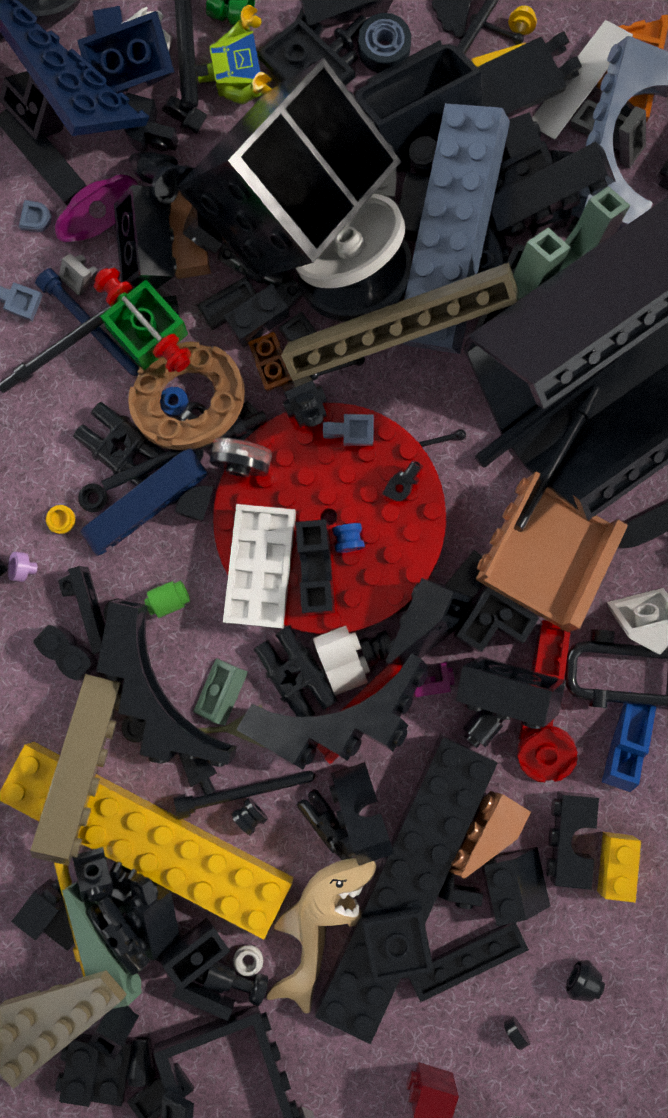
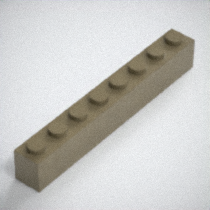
M508 262L287 343L281 357L292 380L295 381L511 306L518 301L519 290L511 266Z

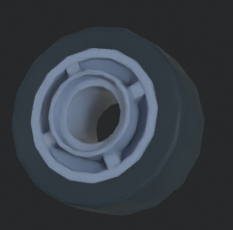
M393 13L375 14L363 23L359 30L358 53L362 63L368 69L380 73L387 68L399 65L410 56L412 35L407 23ZM388 41L390 44L385 46L379 44V42Z

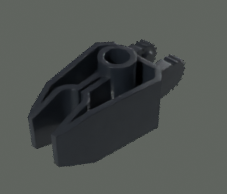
M310 376L295 381L292 380L281 385L287 399L282 402L289 418L294 417L300 428L306 425L308 427L317 426L327 416L323 406L327 402L321 386H315Z

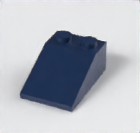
M156 11L77 40L81 56L107 79L106 85L116 94L120 92L126 95V92L137 94L175 73L158 12Z

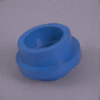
M169 387L161 394V409L171 416L179 415L189 403L187 394L179 387ZM172 396H177L179 399L176 405L169 404V399Z

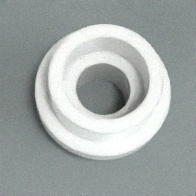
M254 945L241 946L233 958L236 971L243 976L257 974L263 965L262 952ZM244 956H252L254 962L251 965L245 964L243 961Z

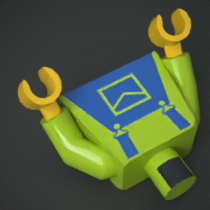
M246 5L241 11V19L217 42L210 46L212 63L196 65L199 84L216 81L219 96H224L226 99L241 105L247 104L272 89L266 85V83L272 81V78L264 72H260L253 31H250V26L253 28L260 27L261 18L254 15L257 13V9L251 5Z

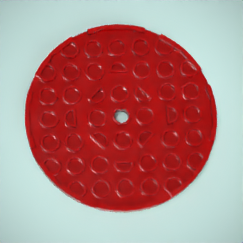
M324 403L323 406L327 416L317 426L308 427L306 425L300 428L294 417L289 418L287 413L284 412L264 423L244 440L237 450L247 451L248 457L267 463L270 466L268 476L249 475L248 478L228 474L224 470L214 503V538L220 560L228 575L236 504L295 509L296 519L284 625H291L293 629L315 634H325L346 626L348 632L351 633L366 629L392 617L412 600V591L415 585L420 583L421 578L429 579L439 559L446 529L445 497L435 466L419 442L407 430L388 417L364 407L344 403ZM344 414L374 415L373 446H344V437L334 439L323 438V422L344 423ZM412 460H416L423 465V468L416 476L420 481L416 485L413 484L412 492L406 499L395 501L382 494L390 479L400 469H406ZM398 484L397 490L403 492L404 487ZM332 510L337 514V521L329 526L335 613L304 615L301 607L300 582L302 581L300 556L297 549L296 522L321 520L323 512ZM361 523L362 531L360 538L364 541L365 548L357 551L337 553L335 551L337 538L333 535L332 528L344 524Z

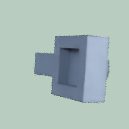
M13 282L10 290L0 286V302L5 303L3 309L8 313L33 322L43 297L41 292Z
M344 414V423L323 422V438L334 439L344 437V446H373L374 415Z

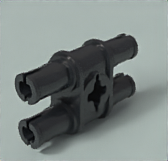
M99 402L94 407L91 415L110 429V433L106 438L102 439L84 424L79 426L73 435L77 441L92 452L93 459L103 463L113 471V475L136 466L133 463V458L138 454L150 460L166 453L158 445L148 440L138 427L130 421L128 416L118 415L103 402ZM117 442L124 443L127 448L124 451L120 450L116 446ZM145 474L129 482L134 486H138L149 475Z
M291 625L275 634L289 656L287 663L286 661L282 662L269 640L253 649L267 670L265 673L267 675L266 678L271 680L281 696L280 700L288 703L296 717H313L316 714L302 693L303 687L311 690L323 710L338 701L324 679L326 677L325 670H321L310 653L311 649L303 646ZM301 671L298 677L290 678L293 672Z

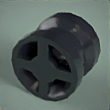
M250 797L244 801V806L241 809H235L231 813L236 824L249 836L255 832V827L259 823L264 824L268 820L265 812Z

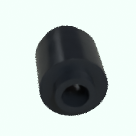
M488 710L476 711L463 727L467 732L464 738L476 748L480 744L486 748L503 727L501 723L504 719L495 717L493 715L494 712Z

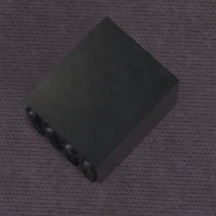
M322 58L266 92L177 186V189L210 227L222 237L224 243L256 279L314 263L399 165L401 160L395 154L393 147L386 142L377 130L374 121L359 106L355 96L348 91L339 79L335 69Z

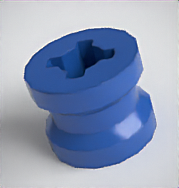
M361 523L344 524L332 528L333 535L337 538L335 545L337 553L357 551L365 548L364 541L360 538L362 531Z

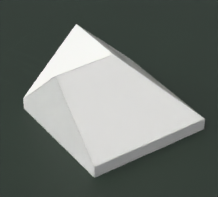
M664 588L607 602L609 610L631 640L659 655L667 648L668 593Z

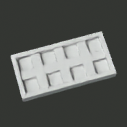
M236 504L223 615L224 623L284 628L296 519L295 509Z

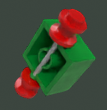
M104 268L99 271L95 276L94 288L99 293L106 292L108 294L106 302L112 307L100 317L111 335L143 371L162 357L167 360L165 368L168 372L183 371L191 362L189 359L191 351L188 348L180 349L177 346L188 335L184 321L147 280H144L132 290V285L129 282L121 283L119 281L120 272L116 268Z

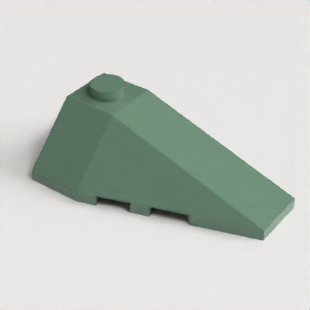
M76 881L62 890L85 976L107 970L127 994L114 1008L129 1006L142 993L140 976L138 974L132 976L109 949L86 911L88 910L87 908L98 903L91 901L82 902Z

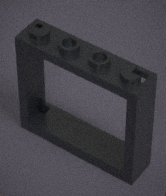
M252 1006L233 1013L228 1021L220 1018L155 1043L153 1054L165 1092L167 1093L170 1090L185 1098L172 1056L253 1025L283 1118H300L296 1101L289 1102L286 1092L291 1089L286 1071L280 1072L276 1062L281 1060L276 1041L270 1043L267 1034L268 1031L272 1030L266 1012L261 1014L259 1006Z

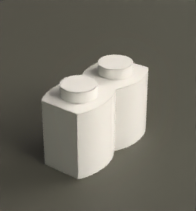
M343 626L313 638L335 695L368 683L365 674L369 673L370 670L365 657H358L356 650L361 649L355 632L349 634L347 627Z

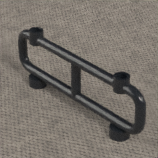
M591 629L590 641L578 642L568 651L565 685L574 697L589 700L590 707L607 708V702L668 707V668L666 695L582 688L578 685L576 679L578 657L583 653L668 659V648L659 655L643 645L614 643L615 631Z

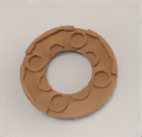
M199 342L178 343L177 346L180 349L188 348L191 351L190 364L181 372H168L165 368L167 360L162 357L144 371L140 367L137 371L139 375L133 387H130L128 397L131 417L141 433L154 444L172 450L196 449L220 438L237 420L243 407L245 396L244 382L234 360L225 351L216 346L212 348L200 345ZM186 373H199L207 377L213 383L215 390L208 410H205L198 418L186 419L185 421H179L165 415L161 409L160 399L162 391L168 382Z

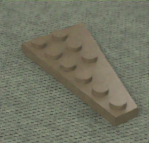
M105 970L78 978L70 984H58L43 992L38 990L4 1000L0 1004V1074L2 1078L14 1089L119 1004L127 995L126 992Z

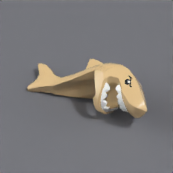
M356 858L337 861L319 870L309 880L300 900L278 919L274 929L291 934L301 942V963L292 975L272 986L267 993L268 1000L290 998L299 1005L303 1013H310L315 983L321 968L326 926L348 924L349 927L357 924L361 918V910L357 900L353 898L359 896L362 887L372 879L376 870L374 861L358 865Z

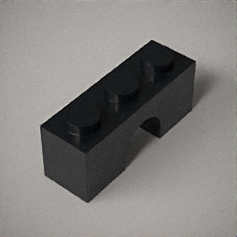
M326 519L296 522L297 549L300 556L302 581L300 582L302 613L304 615L335 613L329 524Z
M364 762L331 773L334 785L329 786L334 804L340 803L341 810L336 811L341 829L347 828L349 836L343 839L348 855H355L358 865L393 855L394 852L381 813L370 817L359 815L365 806L378 802L366 763Z
M557 791V798L552 799L551 815L555 816V827L549 830V846H553L552 858L547 859L546 875L550 877V881L555 886L592 890L594 859L589 854L574 852L571 841L574 833L581 828L597 829L599 798L593 794Z

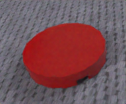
M555 726L532 729L523 736L518 745L517 756L522 771L529 778L537 782L546 783V781L551 780L554 782L563 780L572 773L578 759L574 739L568 732Z

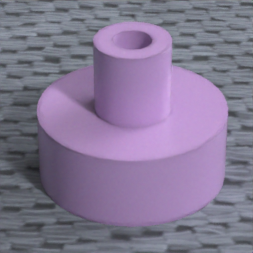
M13 552L8 562L9 580L24 582L28 574H36L37 563L29 562L27 553Z

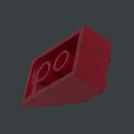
M418 1062L416 1072L411 1070L407 1081V1090H410L408 1102L412 1103L414 1118H453L459 1098L453 1073Z

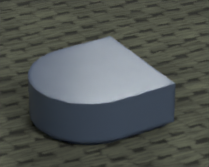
M24 200L19 228L31 232L46 230L51 223V213L48 208L40 202Z

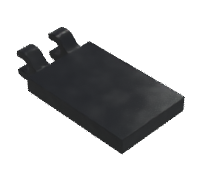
M565 32L555 35L547 43L544 42L541 36L478 66L482 76L483 106L503 108L509 118L564 92L567 87L565 82L579 76L578 70L582 68L577 56L569 59L559 68L553 59L554 56L561 55L567 50L565 45L570 41Z

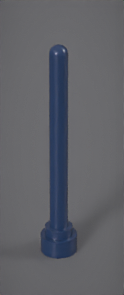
M48 268L39 274L35 284L43 293L54 295L81 324L91 318L61 287L60 276L52 268ZM100 326L91 332L97 341L130 375H138L139 367Z

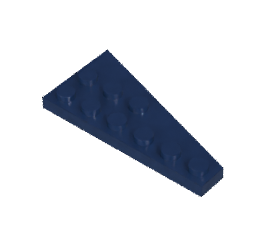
M0 0L1 34L71 136L147 125L149 116L144 111L137 112L128 104L130 99L122 92L116 94L106 85L107 79L74 49L68 51L59 43L60 37L52 30L46 32L36 23L37 17L18 0Z

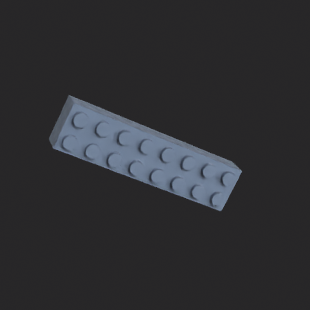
M445 103L404 300L478 273L510 120L503 108ZM467 321L404 342L403 344L460 354Z

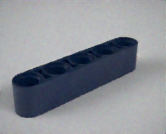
M187 449L80 530V533L95 555H102L107 552L106 548L110 545L112 547L116 546L201 482L208 475V472L193 450Z

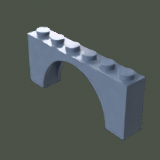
M629 35L619 43L614 44L608 54L607 61L609 66L607 74L601 82L600 90L602 94L600 102L593 113V119H595L593 130L586 141V146L596 141L604 148L616 180L608 186L630 204L617 231L648 211L652 206V201L640 196L628 185L617 166L613 151V132L617 117L631 97L644 94L668 97V51ZM590 194L580 199V204L573 207L571 215L580 218L588 200L593 196Z

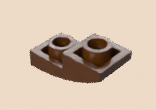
M274 331L248 342L266 392L292 381L281 357L283 351Z

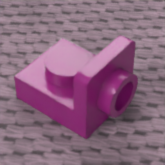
M446 662L438 663L441 681H436L435 676L427 677L424 684L415 690L414 697L451 692L450 686L455 685L452 667L447 668Z

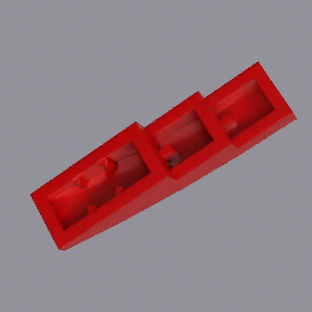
M542 620L531 670L564 679L570 632H566L549 621ZM554 719L546 726H553ZM521 723L519 740L533 728L526 727Z

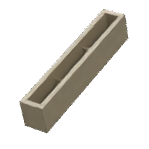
M85 674L30 849L32 858L69 866L71 858L78 857L82 839L77 837L80 827L87 826L91 813V808L87 807L90 796H96L100 778L95 777L98 766L104 767L108 755V749H104L107 738H113L117 721H113L112 718L115 710H119L122 694L120 693L121 682Z

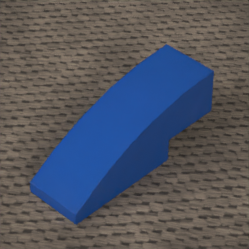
M624 703L610 745L602 783L627 792H631L639 785L643 759L649 753L656 706Z

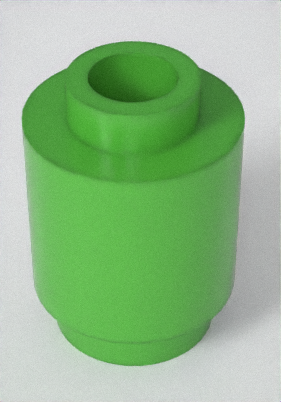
M181 580L178 582L170 581L148 591V598L144 599L145 605H148L147 609L150 615L156 614L158 618L182 609L186 603L190 602L189 594Z

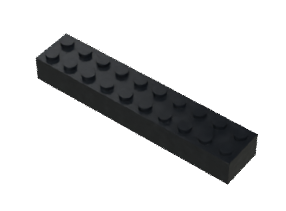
M441 734L439 735L391 840L394 854L384 857L360 908L361 918L355 926H352L317 1002L315 1018L366 1043H372L400 979L377 984L372 983L361 919L421 907L424 922L426 923L452 866L451 863L458 853L498 763L495 760Z

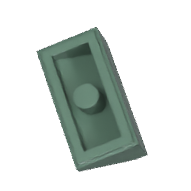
M216 658L193 712L214 723L226 725L248 671Z

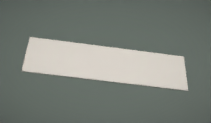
M607 20L602 23L578 56L582 68L578 70L579 76L566 81L567 87L565 91L545 100L532 117L533 122L537 121L541 132L553 139L557 138L608 70L609 62L607 58L612 46L628 35L632 37L633 34Z

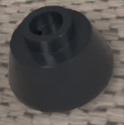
M589 960L578 961L574 965L566 983V991L570 999L591 1002L594 998L599 999L605 988L602 974Z

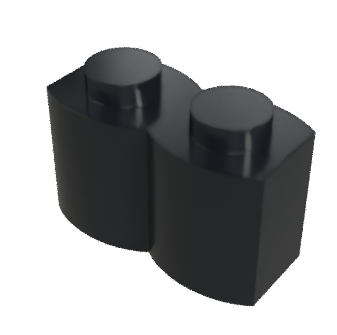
M47 625L33 640L38 651L45 657L55 660L59 670L72 680H84L85 674L89 675L98 665L95 655L89 649L77 645L74 636L61 626Z

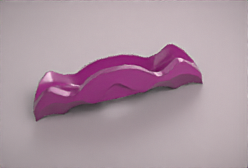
M120 174L106 180L93 182L81 189L71 199L67 208L56 221L55 232L57 238L63 242L80 241L95 237L108 230L111 226L115 225L114 203L132 185H138L137 181L131 176ZM95 201L103 203L106 207V214L102 218H94L89 212L90 205Z

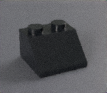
M538 847L496 855L481 866L490 911L496 926L528 920L550 907Z

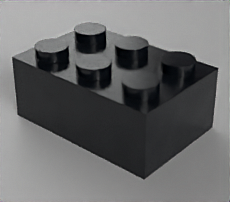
M132 185L114 203L121 283L127 281L133 288L147 280L157 290L174 277L177 269L176 259L172 255L174 232L170 228L169 222L171 203L164 204L159 202L154 197L151 186Z
M480 656L463 666L456 701L464 703L467 709L474 711L488 710L494 712L493 715L499 719L511 720V718L523 721L522 724L526 727L540 729L548 725L559 715L566 680Z

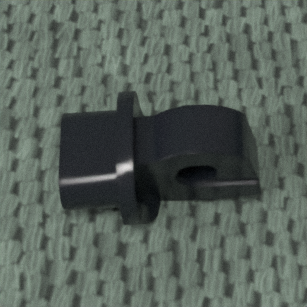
M170 96L162 108L164 113L182 122L180 128L183 131L188 128L196 134L199 133L207 118V114L199 110L198 106L194 110L183 108L181 99L175 96Z
M412 460L406 469H400L390 479L382 494L395 501L406 499L412 492L413 484L416 485L420 481L416 476L423 468V465L416 460ZM398 484L404 487L403 492L397 490Z

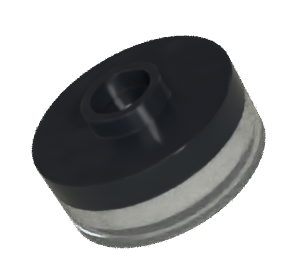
M215 438L209 463L226 470V473L245 478H248L249 475L264 477L268 476L273 452L266 447L244 440Z

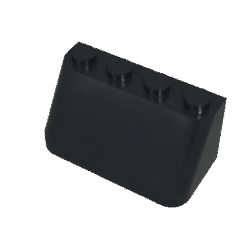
M450 44L441 45L363 86L357 91L356 100L365 114L374 121L377 130L386 142L393 147L395 154L401 160L399 164L410 159L409 148L415 139L428 136L437 143L445 103L483 106L481 70L458 47Z

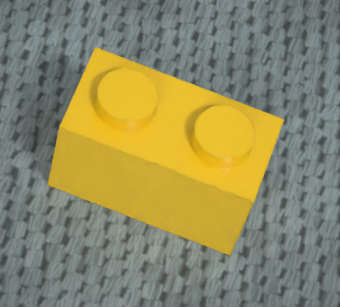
M603 832L597 892L605 899L636 903L641 841L633 835Z

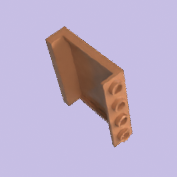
M535 472L528 478L523 477L517 485L515 493L518 496L515 502H511L504 511L502 518L506 520L502 528H497L492 535L490 544L493 546L489 554L485 553L479 561L477 569L480 572L476 580L566 632L580 629L628 525L618 519L609 523L597 515L587 521L547 487L522 532L515 530L514 526L540 476V473Z

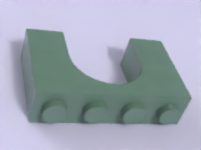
M608 186L588 200L577 225L565 241L549 228L529 240L513 274L519 290L518 301L615 234L630 204Z

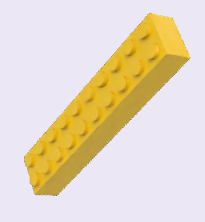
M36 742L25 744L0 790V801L40 821L41 811L39 805L46 802L60 755ZM96 774L95 777L100 778L96 796H90L87 807L91 808L87 826L80 827L77 837L82 839L83 845L92 850L103 847L107 858L115 862H121L123 866L130 870L136 869L137 873L143 874L144 877L150 878L153 882L259 938L265 939L292 885V876L183 819L178 820L176 815Z

